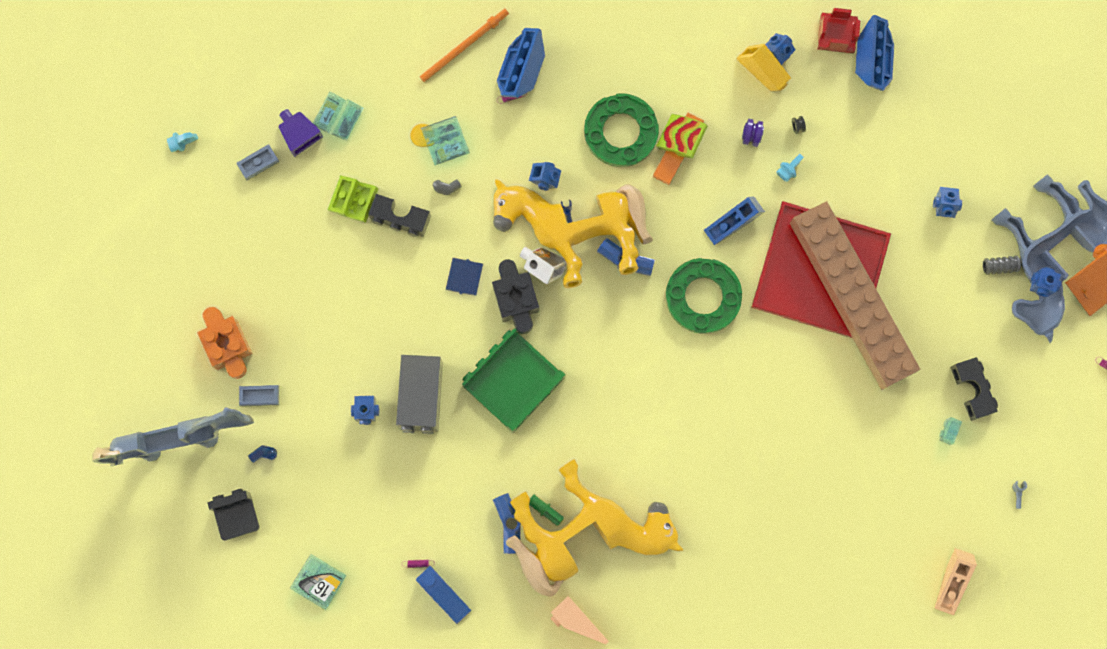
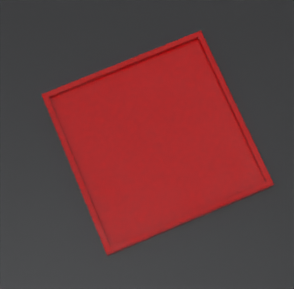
M782 201L751 308L852 338L790 225L794 217L810 209ZM836 217L872 283L877 288L891 233Z

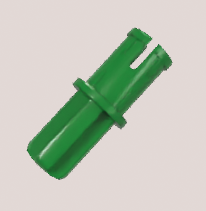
M535 494L530 498L529 505L538 511L541 517L544 516L556 526L561 524L564 517L550 507V503L546 504Z

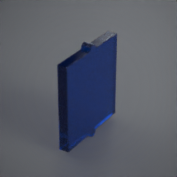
M452 258L446 290L458 292L460 295L477 296L483 263L473 262L469 259Z

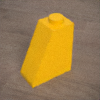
M765 44L748 46L736 58L770 91L783 90L791 79L790 75Z

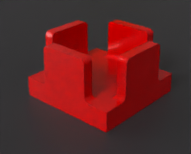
M833 8L831 13L822 12L820 15L817 50L854 54L856 42L860 34L861 20H858V16H851L852 10Z

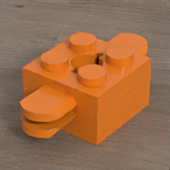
M216 307L205 309L203 320L207 328L197 332L212 367L216 370L225 367L228 375L232 378H242L247 372L243 358L252 355V352L237 319L233 316L224 319L221 311Z

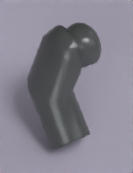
M457 179L450 184L441 182V180H435L432 185L437 193L443 195H450L462 187Z

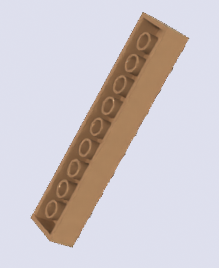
M826 201L794 217L790 225L880 389L883 390L921 370L828 202Z

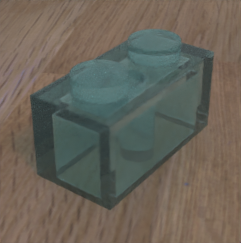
M952 417L946 419L943 424L945 427L939 434V441L949 445L954 444L962 421Z

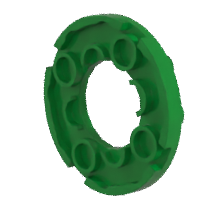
M617 93L597 101L588 112L584 125L585 141L592 154L600 161L616 167L632 166L646 159L655 148L659 135V124L653 109L641 98L625 93ZM615 114H626L636 120L640 133L634 144L619 148L607 142L603 134V127L609 117Z
M696 258L683 263L673 272L666 287V304L671 316L681 327L694 333L709 334L724 329L735 319L741 308L742 288L738 277L726 264L715 259ZM707 278L713 280L720 287L722 302L716 311L710 314H700L689 308L685 299V292L688 285L696 279Z

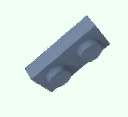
M268 144L236 164L245 179L249 180L275 165L279 160Z

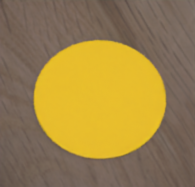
M427 124L416 125L410 133L412 142L419 147L430 145L435 136L433 129Z

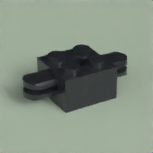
M505 259L499 264L498 268L501 279L492 282L503 322L513 320L517 332L527 334L533 328L531 314L539 312L534 287L529 272L519 274L516 263L513 260Z

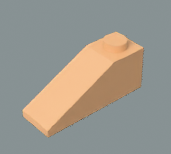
M957 548L954 549L947 565L935 609L951 615L955 614L977 566L974 554Z
M569 596L551 611L553 615L551 620L558 627L562 625L566 629L604 644L609 642Z

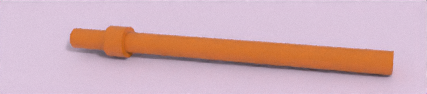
M504 8L496 16H491L486 20V24L419 76L423 82L428 80L487 31L497 27L499 22L509 15V12Z

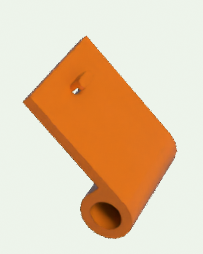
M1107 244L1098 245L1093 252L1095 260L1065 282L1089 316L1107 304Z

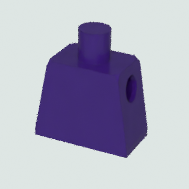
M285 109L279 114L283 123L278 127L294 157L323 138L321 131L301 112L292 115L289 109Z

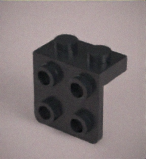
M237 489L231 492L232 495L224 497V494L212 497L213 501L207 502L209 510L214 511L220 537L224 541L258 531L260 528L251 493L246 490Z

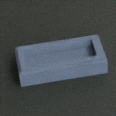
M279 385L239 386V406L279 405Z

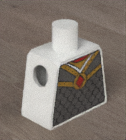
M524 247L520 253V257L526 260L524 269L546 284L560 278L567 265L563 257L542 247L533 251Z

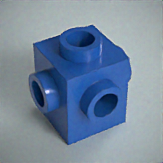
M777 33L765 44L781 65L796 50L789 36Z
M550 162L533 163L529 181L538 185L539 189L548 191L551 188L558 187L562 170L556 168L555 164Z
M939 188L933 200L936 216L956 217L957 212L962 209L959 189Z
M1047 267L1034 272L1030 281L1032 283L1030 291L1035 292L1039 296L1049 297L1059 291L1061 274Z
M354 396V405H351V417H354V420L359 422L360 425H370L371 421H376V416H379V405H376L375 396Z

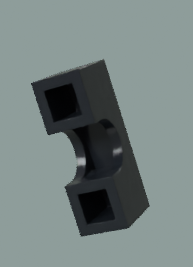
M379 194L375 195L368 214L374 224L380 226L386 224L392 230L399 232L404 230L413 237H418L419 235L424 237L431 218L430 211L411 206L410 212L406 216L398 217L393 213L396 205L394 199Z
M977 357L950 367L957 385L969 383L975 389V397L964 403L971 421L998 412L997 400L992 397L990 382L988 379H985L983 364L981 361H978Z

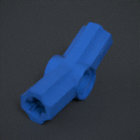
M606 238L597 252L615 264L619 269L618 265L622 258V248ZM638 256L636 259L638 270L635 273L651 276L655 259Z
M509 493L493 499L503 523L504 554L516 553L506 545V541L510 537L515 535L521 540V524L517 521L518 524L515 529H509L506 524L507 520L514 518L515 509L510 503L512 500Z

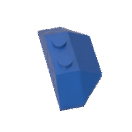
M873 15L857 40L855 73L867 86L883 91L893 79L894 42L891 31L888 28V20Z
M524 28L522 34L508 47L497 78L498 87L503 97L518 98L534 89L545 58L541 29Z

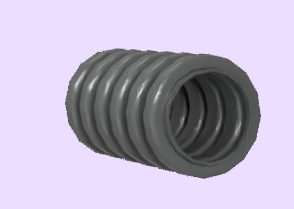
M1008 256V258L996 257V259L990 258V260L985 258L983 261V271L986 275H990V273L993 275L996 272L998 274L1002 272L1007 273L1008 271L1009 273L1019 272L1021 269V261L1018 256Z

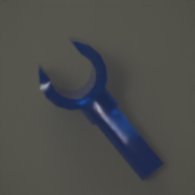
M569 199L568 207L563 206L561 201V206L567 216L568 223L573 222L571 217V200Z

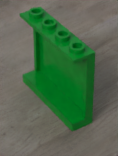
M515 328L512 331L508 330L502 336L503 341L499 345L495 344L489 350V356L486 359L481 358L475 365L477 368L472 373L468 372L462 379L464 381L462 383L463 388L512 433L524 423L566 378L564 372L551 364Z

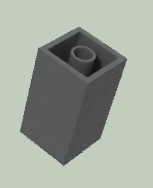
M401 355L396 425L403 433H414V430H419L422 434H434V431L439 430L443 362L440 356Z

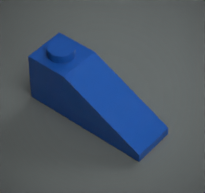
M754 196L747 197L704 229L711 242L716 245L755 220L765 211Z
M429 566L415 579L456 624L471 611L432 566Z

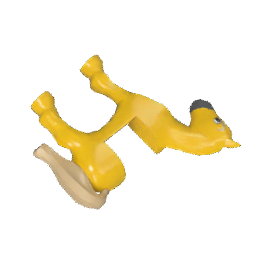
M495 180L497 190L494 194V227L499 231L506 232L511 229L515 220L523 215L532 225L540 243L545 247L555 249L565 259L567 264V271L563 278V286L565 288H574L583 282L580 275L582 260L576 255L571 246L600 235H614L619 240L623 251L622 260L618 265L620 274L628 275L638 270L636 259L639 256V252L634 245L635 234L642 244H648L653 241V238L646 229L644 198L641 192L630 184L621 186L615 192L596 195L601 216L567 223L561 204H550L531 189L521 186L507 187L500 180Z
M575 459L561 467L559 472L565 478L564 487L566 490L576 495L584 505L571 522L561 530L550 532L544 530L535 522L530 512V498L526 491L510 502L515 509L514 518L522 525L526 540L536 544L537 551L535 553L528 549L515 535L506 541V545L517 553L525 577L532 588L541 595L554 596L563 581L578 573V567L563 543L592 523L610 550L617 546H622L644 555H658L665 553L668 549L683 551V548L677 542L678 532L671 521L668 508L664 503L653 502L648 508L645 525L640 526L631 520L615 502L590 492L581 484L577 474L578 464Z

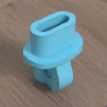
M175 132L172 137L167 139V143L171 152L177 150L184 151L185 145L198 140V136L190 132L182 135Z
M799 154L790 164L782 162L776 172L777 175L785 182L795 178V168L804 157Z

